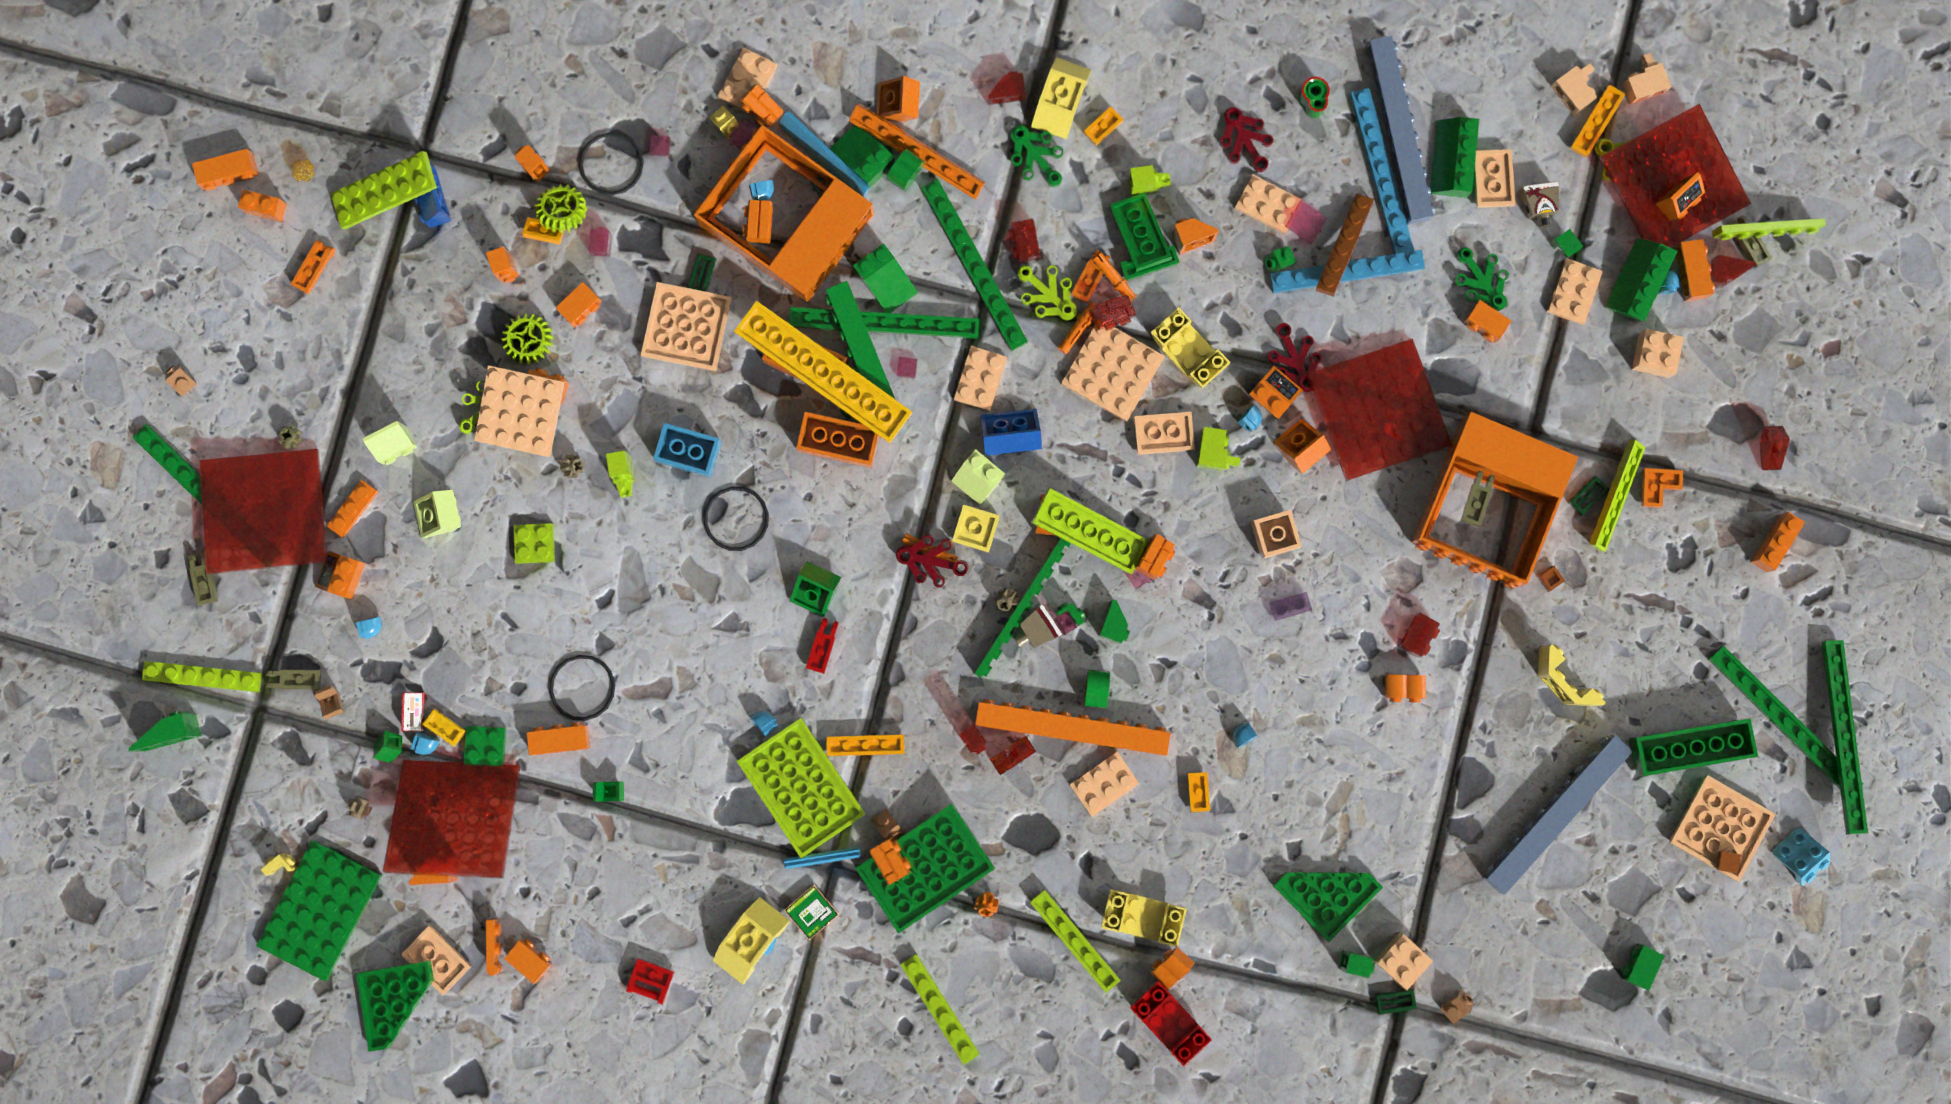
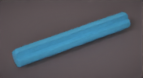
M859 847L809 854L803 858H800V856L785 858L783 861L785 869L859 858L860 849Z

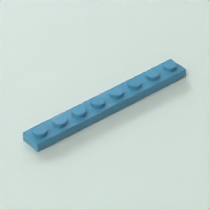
M1422 250L1349 261L1340 283L1424 270L1425 264ZM1326 265L1271 273L1273 294L1317 287Z

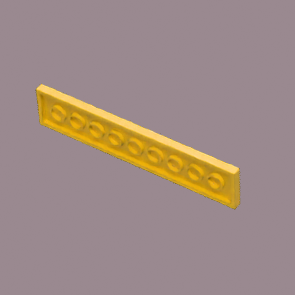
M758 301L754 303L734 330L735 334L889 444L912 414L911 410Z

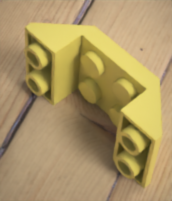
M1056 58L1038 102L1031 127L1043 132L1048 131L1052 135L1067 140L1091 69Z
M1178 307L1151 332V335L1162 352L1189 380L1203 389L1231 362L1219 349L1215 351L1190 325V318Z
M1551 644L1539 648L1538 677L1564 705L1600 706L1606 703L1602 699L1603 695L1597 689L1588 688L1578 691L1573 685L1567 684L1564 680L1565 676L1559 670H1555L1566 659L1562 655L1563 651L1557 645Z
M1110 889L1101 928L1178 947L1187 908Z
M759 897L743 913L725 937L712 961L741 984H744L755 970V964L775 937L781 935L790 920Z

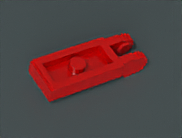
M824 617L819 632L817 631L806 666V669L825 674L839 622L835 621L831 628V634H824L828 623L827 618Z

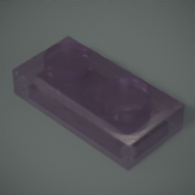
M1307 592L1269 603L1274 621L1312 611Z

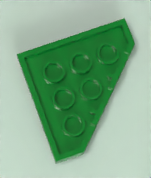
M1285 872L1273 885L1327 942H1330L1383 888L1370 873Z
M431 960L356 973L368 1052L391 1047L434 981Z

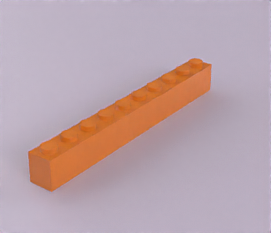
M983 699V703L979 702L976 726L1167 756L1171 732H1166L1167 728L1155 726V730L1147 729V725L1138 723L1133 727L1128 726V722L1119 720L1114 724L1109 723V719L1100 717L1095 721L1090 720V716L1081 714L1076 718L1070 717L1071 713L1060 711L1059 715L1051 714L1052 710L1040 708V712L1032 711L1033 707L1021 705V709L1013 708L1014 704L1002 702V706L994 705L995 701Z

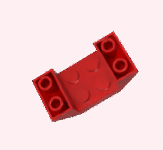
M1159 981L1129 1007L1183 1067L1212 1041L1210 1036Z

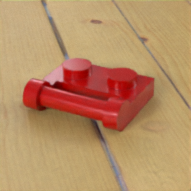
M638 958L626 992L631 994L634 992L656 1000L658 1004L663 1005L675 971ZM639 980L662 990L660 993L635 984Z

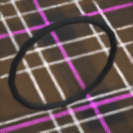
M613 132L598 135L590 140L581 152L579 162L581 176L586 184L600 194L612 196L625 193L634 187L642 175L644 165L642 152L635 141L624 134ZM609 136L621 137L630 142L638 152L640 160L639 172L634 181L624 189L613 192L600 190L592 185L585 176L583 168L584 156L590 145L600 138Z
M729 487L719 491L709 500L704 511V526L708 537L717 546L728 551H743L754 547L764 537L769 524V512L764 500L756 492L745 487ZM731 490L745 491L754 495L761 503L765 512V526L760 536L751 544L743 547H728L719 543L711 534L708 526V511L713 501L721 494Z
M577 655L567 658L556 667L550 679L549 692L553 705L562 715L572 720L587 721L600 716L609 708L615 694V681L612 671L603 661L589 655ZM577 659H590L601 664L609 674L612 684L611 695L606 705L596 714L587 717L573 716L563 711L556 702L553 692L554 679L559 670L568 662Z

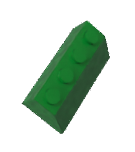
M1455 117L1437 120L1430 184L1431 194L1467 198L1472 193L1479 119Z
M1637 237L1605 304V308L1634 321L1644 322L1678 251L1663 244Z

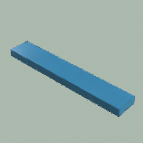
M790 111L785 113L779 127L826 171L865 198L870 187Z

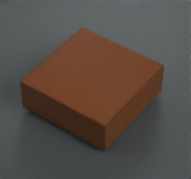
M1555 565L1537 576L1547 592L1565 582Z
M1719 851L1716 870L1738 874L1741 854Z

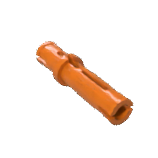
M1102 252L1096 254V257L1092 258L1114 285L1115 291L1118 290L1127 303L1137 296L1128 286L1127 280L1119 275Z
M1090 301L1082 314L1077 316V321L1057 347L1061 352L1067 355L1084 329L1091 324L1090 321L1100 309L1096 304Z
M906 533L902 544L911 547L921 540ZM925 546L919 552L926 554L935 546ZM946 551L935 556V558L957 562L959 558Z

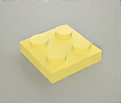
M963 505L952 542L989 553L1000 516Z

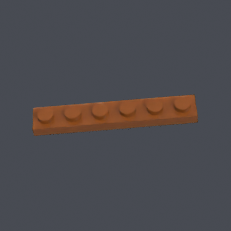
M1356 193L1317 284V292L1335 296L1373 206L1374 198Z

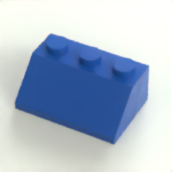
M430 162L437 188L416 197L415 201L417 205H420L422 211L419 212L422 223L431 228L451 222V217L437 170Z
M1037 408L980 415L985 456L1042 449Z

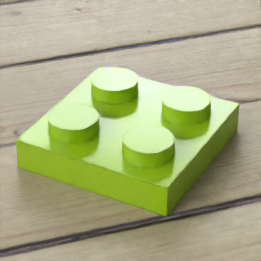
M553 523L514 525L516 564L555 562Z

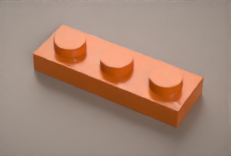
M361 480L328 523L327 527L344 538L377 495L378 491Z

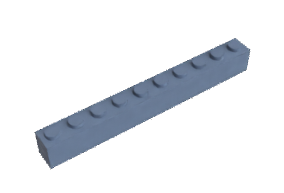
M1392 36L1372 39L1366 47L1407 225L1429 221L1434 216L1435 208L1434 204L1430 202L1429 196L1431 191L1425 181L1426 169L1422 167V152L1417 146L1418 134L1413 129L1414 117L1409 111L1410 99L1404 90L1406 82L1404 77H1401L1400 71L1402 66L1400 59H1397L1396 55L1397 44L1395 41L1393 42Z
M1616 735L1605 736L1599 744L1601 746L1588 754V760L1585 764H1580L1574 770L1575 775L1563 782L1559 793H1554L1548 801L1550 803L1545 808L1542 807L1538 810L1534 821H1529L1523 827L1524 832L1512 839L1509 849L1507 851L1503 850L1497 857L1499 860L1494 865L1488 866L1484 871L1483 879L1498 893L1505 895L1633 752Z

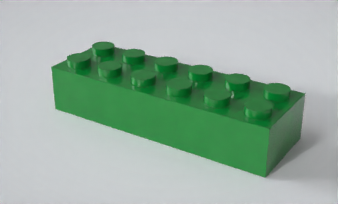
M1751 718L1629 738L1631 750H1633L1632 756L1636 776H1649L1758 757Z

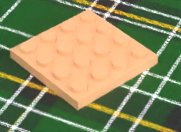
M657 282L641 356L716 372L732 298Z
M1099 319L1061 385L1127 422L1165 356Z
M488 365L474 441L550 457L564 381Z
M1704 775L1669 843L1714 869L1717 868L1719 851L1741 854L1738 874L1717 870L1731 879L1740 882L1776 814L1714 778Z

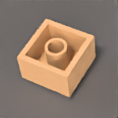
M1650 329L1643 330L1638 335L1632 370L1667 378L1677 374L1684 337Z
M1291 510L1251 522L1261 559L1302 547Z
M1400 932L1373 960L1405 990H1408L1433 962L1408 937Z

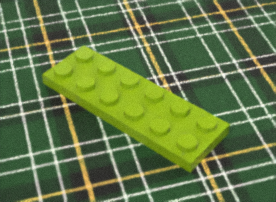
M421 151L332 192L331 196L340 228L347 229L436 189L437 186L427 152Z
M1051 488L1047 489L1031 522L1128 574H1133L1149 541Z

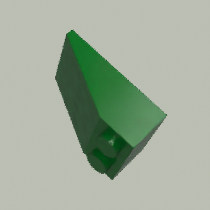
M855 124L830 148L870 188L895 163V157L882 144Z
M884 243L853 265L856 274L886 313H892L918 294Z
M188 711L169 713V717L162 718L129 747V752H146L201 737L197 715L189 714Z

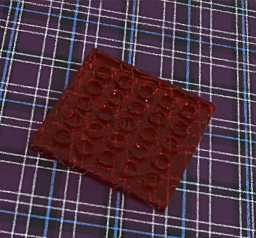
M1700 104L1599 157L1640 237L1670 248L1751 204ZM1699 172L1705 189V193L1700 197L1702 200L1695 206H1690L1687 209L1688 213L1683 218H1676L1670 221L1656 203L1682 178Z
M1413 339L1307 374L1346 481L1452 445Z
M318 449L199 460L207 574L327 562Z
M403 760L383 872L504 878L521 769L520 765L503 764L500 766L464 764V762Z

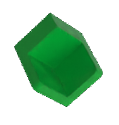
M1571 229L1549 243L1553 249L1559 246L1566 257H1570L1583 248V245Z
M384 730L374 742L373 759L392 763L402 752L403 736Z

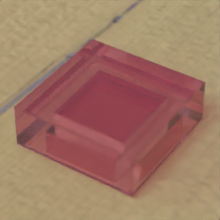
M651 135L650 155L669 157L670 136Z
M899 357L897 376L915 379L918 359Z
M1067 611L1054 619L1063 636L1077 628Z

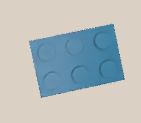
M664 423L653 460L659 464L711 478L722 441L716 437Z

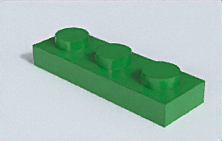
M1174 245L1168 247L1172 260L1138 272L1135 271L1131 259L1120 262L1124 278L1130 281L1178 265L1180 261Z

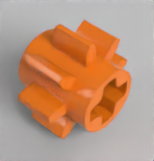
M983 892L980 896H976L974 909L979 910V914L982 916H992L993 912L997 913L999 899H995L993 893Z

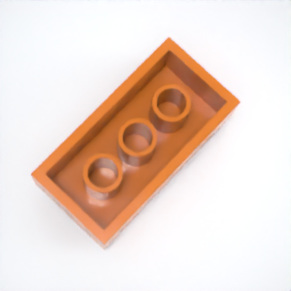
M805 412L796 449L800 453L872 468L880 436L863 424Z

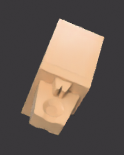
M1651 53L1645 54L1640 58L1642 64L1640 67L1641 73L1635 72L1630 74L1623 83L1630 105L1663 94L1671 88L1663 64L1655 62Z
M1591 63L1583 69L1579 66L1574 67L1551 86L1573 116L1597 98L1594 89L1586 84L1589 80L1587 76L1594 70Z

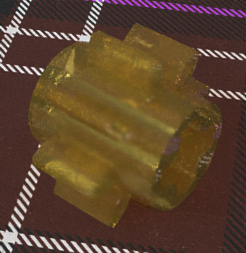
M298 159L291 166L293 171L291 173L292 177L299 183L302 180L308 182L315 175V171H313L315 167L308 159L305 161Z

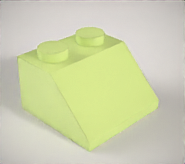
M398 421L363 438L364 443L376 460L386 465L395 462L396 458L401 455L411 454L413 449L417 447L408 427Z
M975 449L951 482L981 505L1005 477V473Z
M453 490L433 491L413 501L421 538L451 532L461 527V519L458 515Z

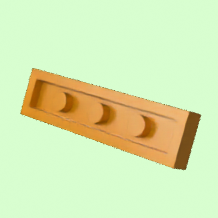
M1609 84L1569 149L1586 158L1621 103L1625 93Z
M904 735L826 737L827 756L905 754Z

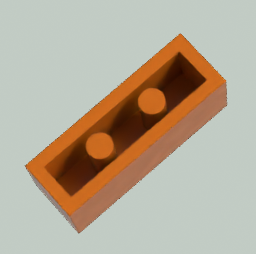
M248 149L192 163L197 185L208 191L214 190L220 185H233L235 181L251 180L254 176L259 175L254 154Z
M1704 240L1680 242L1675 246V250L1678 251L1676 258L1684 300L1691 301L1710 297L1714 294L1715 286L1710 277L1711 265L1707 261L1706 255L1708 250Z
M1790 512L1780 514L1751 563L1766 572L1775 571L1805 522Z
M583 722L571 723V727L566 728L563 727V724L552 725V729L544 730V727H534L532 732H527L529 755L591 749L588 725H583Z

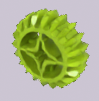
M561 184L558 188L552 185L551 190L545 188V193H540V198L536 199L535 205L536 217L542 226L545 225L547 230L551 228L554 233L559 230L562 234L563 230L566 229L570 233V228L572 227L577 230V224L582 225V219H586L587 212L586 200L581 192H577L575 187L570 189L569 185L563 188ZM572 203L576 206L574 211L571 210ZM548 207L551 208L550 215L546 212Z
M525 313L523 319L520 315H517V321L512 318L510 321L513 324L511 326L509 324L505 325L508 331H502V334L507 336L501 339L503 343H507L503 346V349L508 350L507 355L509 357L513 356L512 359L514 361L519 359L520 364H524L526 360L527 364L531 365L532 359L535 363H539L538 357L545 359L543 353L549 354L550 351L547 347H553V343L549 342L554 339L553 335H549L553 330L547 328L549 325L547 321L543 322L542 317L536 318L535 314H532L529 318V315ZM526 326L524 331L517 332L521 327ZM535 326L540 328L542 339L535 336ZM530 336L532 339L526 342L524 340L525 337ZM514 339L521 342V352L516 350ZM533 346H539L536 350L530 352Z

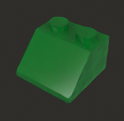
M807 561L798 575L789 601L824 617L842 577Z

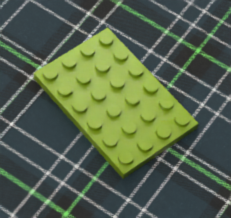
M802 718L737 761L800 858H803L866 815Z

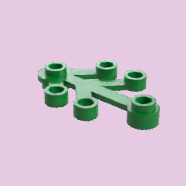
M1015 126L1011 131V139L1015 142L1014 155L1011 157L1012 165L1020 166L1022 164L1021 150L1023 145L1027 150L1026 166L1022 174L1023 179L1026 181L1033 179V163L1035 160L1047 175V184L1053 188L1058 187L1062 182L1061 174L1053 171L1041 155L1060 159L1064 153L1061 146H1055L1054 148L1033 146L1030 140L1049 144L1052 141V134L1048 131L1042 134L1029 132L1025 126ZM1022 132L1024 135L1022 137H1018L1017 133ZM1048 135L1050 139L1044 140L1043 136ZM1055 150H1060V151H1061V154H1060V155H1056V154L1054 153V151H1055ZM1018 157L1020 162L1015 163L1013 159ZM1030 172L1032 176L1026 177L1025 173ZM1055 175L1058 177V180L1053 181L1051 177Z
M1467 247L1461 248L1457 252L1456 258L1458 262L1467 264L1477 280L1467 278L1464 274H1459L1454 279L1457 286L1464 285L1483 289L1487 294L1481 295L1471 289L1465 294V299L1468 302H1478L1481 300L1496 311L1504 309L1507 299L1503 295L1505 281L1509 277L1508 271L1505 269L1500 270L1496 274L1498 280L1496 289L1494 290L1491 286L1494 266L1498 262V256L1490 254L1486 257L1485 262L1487 265L1484 275L1472 258V250ZM1463 252H1467L1469 256L1464 257ZM1490 257L1494 258V263L1489 261ZM1500 273L1505 274L1504 279L1500 277ZM1459 277L1463 278V283L1458 282ZM1473 293L1474 299L1469 298L1468 294ZM1495 298L1500 300V304L1495 303Z

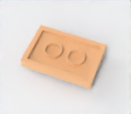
M743 48L718 98L743 110L740 107L742 104L739 102V99L754 84H758L765 91L778 67L777 64Z
M1512 149L1476 151L1474 170L1476 208L1515 205Z
M1252 175L1235 209L1285 235L1303 200Z
M1567 258L1564 261L1547 312L1581 325L1585 324L1603 271Z
M971 346L954 401L990 412L1007 357Z
M1191 412L1134 416L1137 455L1195 450Z
M1115 752L1072 782L1070 787L1092 817L1137 786L1139 782L1119 753Z
M431 925L401 954L410 964L431 960L434 981L431 985L442 996L472 967Z

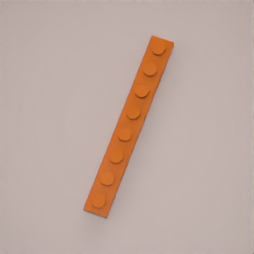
M860 103L855 106L849 119L850 122L901 154L905 149L910 150L925 161L923 165L925 169L973 199L978 198L986 183L985 181Z

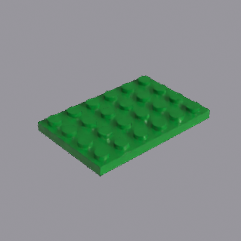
M953 803L897 840L901 847L900 854L903 858L906 857L911 864L909 868L911 872L888 885L873 857L855 868L898 934L996 869Z
M312 840L256 947L325 982L328 981L382 874Z

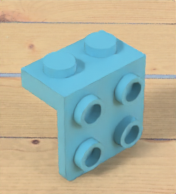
M1796 828L1772 851L1773 856L1795 873L1796 882L1801 886L1806 882H1812L1816 877V873L1820 869L1825 870L1830 864V852L1801 828Z

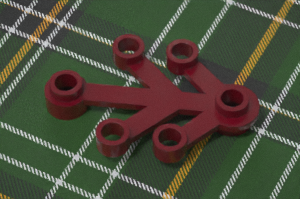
M1236 107L1228 108L1224 113V121L1227 123L1224 136L1220 139V146L1228 148L1232 142L1230 137L1233 128L1235 127L1238 132L1233 152L1229 156V162L1237 164L1240 161V152L1244 143L1254 161L1253 169L1259 173L1266 171L1269 161L1266 157L1259 155L1251 140L1261 142L1264 147H1270L1274 140L1273 137L1269 134L1263 135L1246 130L1242 123L1251 125L1255 131H1260L1264 127V121L1261 118L1254 119L1244 116L1241 110ZM1230 115H1235L1236 119L1232 120ZM1260 122L1262 126L1257 127L1255 123ZM1269 138L1271 142L1265 143L1264 139ZM1227 139L1229 143L1224 144L1222 140ZM1236 155L1238 160H1232L1231 156ZM1257 163H1262L1263 168H1258Z
M1281 323L1277 326L1275 333L1278 338L1283 340L1290 358L1279 354L1276 350H1272L1268 353L1267 359L1272 363L1277 361L1295 368L1298 375L1287 372L1283 367L1278 369L1283 371L1284 375L1294 383H1297L1303 390L1302 392H1311L1316 386L1314 373L1317 365L1322 360V356L1319 353H1313L1309 358L1310 366L1306 372L1303 364L1310 347L1314 343L1313 337L1307 335L1302 339V348L1298 356L1290 338L1291 326L1287 323ZM1280 329H1284L1286 334H1280ZM1305 339H1310L1311 344L1307 345ZM1270 354H1276L1277 358L1271 359ZM1313 356H1317L1319 361H1313ZM1307 380L1309 386H1304L1303 381Z
M926 534L921 541L911 547L904 545L898 548L896 559L899 563L908 565L917 583H924L927 579V574L919 570L915 561L923 564L933 579L934 586L937 588L942 587L946 580L944 576L938 574L934 566L951 569L957 576H964L969 570V565L964 560L953 562L935 558V556L943 551H948L952 548L953 543L948 538L943 539L940 545L924 555L917 554L916 552L934 543V537L930 534ZM925 538H930L931 543H926ZM948 542L949 548L944 547L943 543ZM903 552H908L909 557L905 558ZM959 564L964 565L965 569H964V570H960V569L958 568V565H959ZM918 574H922L924 580H919ZM940 578L942 580V584H938L936 582V579Z

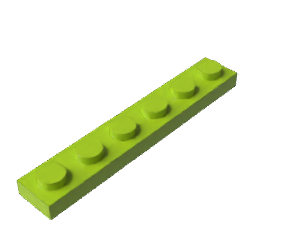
M1825 218L1721 225L1712 230V237L1728 240L1733 237L1745 239L1752 235H1755L1756 238L1767 236V234H1772L1773 237L1781 236L1785 233H1790V235H1798L1802 232L1814 234L1819 232L1820 228L1826 226Z
M1629 439L1624 449L1623 457L1618 465L1615 478L1611 483L1610 491L1591 536L1589 545L1598 551L1606 552L1646 448L1637 440Z
M144 661L142 680L250 692H260L262 673Z
M1045 889L1030 901L1032 906L1105 993L1121 981Z
M915 954L901 963L900 966L962 1064L965 1065L979 1056L978 1049L919 956Z

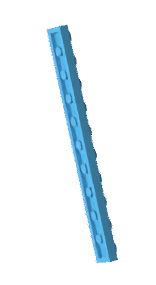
M1370 89L1351 92V101L1393 253L1414 251Z

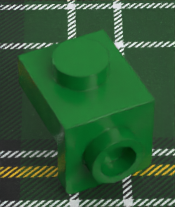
M1289 246L1274 250L1263 257L1269 274L1297 263Z
M1065 602L1057 608V617L1067 611L1077 627L1085 622L1083 611L1080 608L1076 609L1073 603L1068 605Z
M624 781L594 782L592 790L593 801H624Z

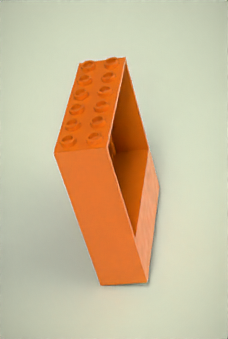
M762 125L759 129L756 128L749 143H745L742 146L737 159H732L727 172L719 176L718 184L715 188H711L707 192L706 200L695 208L694 217L699 226L808 303L875 214L873 203ZM766 150L824 191L822 197L818 198L772 260L715 219ZM820 175L825 185L818 181L816 177Z
M1473 412L1468 413L1461 418L1411 543L1415 544V548L1426 551L1427 549L1432 551L1433 555L1438 558L1444 559L1446 557L1451 559L1452 564L1457 566L1465 565L1469 567L1468 570L1477 574L1480 572L1484 573L1486 578L1490 580L1503 581L1504 585L1509 588L1515 589V587L1527 585L1578 456ZM1478 470L1483 471V477L1480 482L1486 484L1487 477L1492 474L1495 476L1492 488L1537 506L1511 571L1430 537L1456 472L1474 480Z

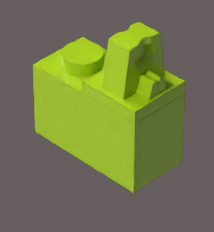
M1153 165L1130 168L1127 178L1130 197L1144 192L1146 195L1154 194L1158 189L1168 187L1171 184L1169 173H1157Z
M1203 427L1197 467L1223 471L1224 469L1229 470V466H1240L1241 458L1231 456V452H1228V449H1224V447H1228L1229 436H1226L1227 430Z
M626 451L607 453L609 477L613 479V483L617 486L620 497L633 496V482H635L631 456Z

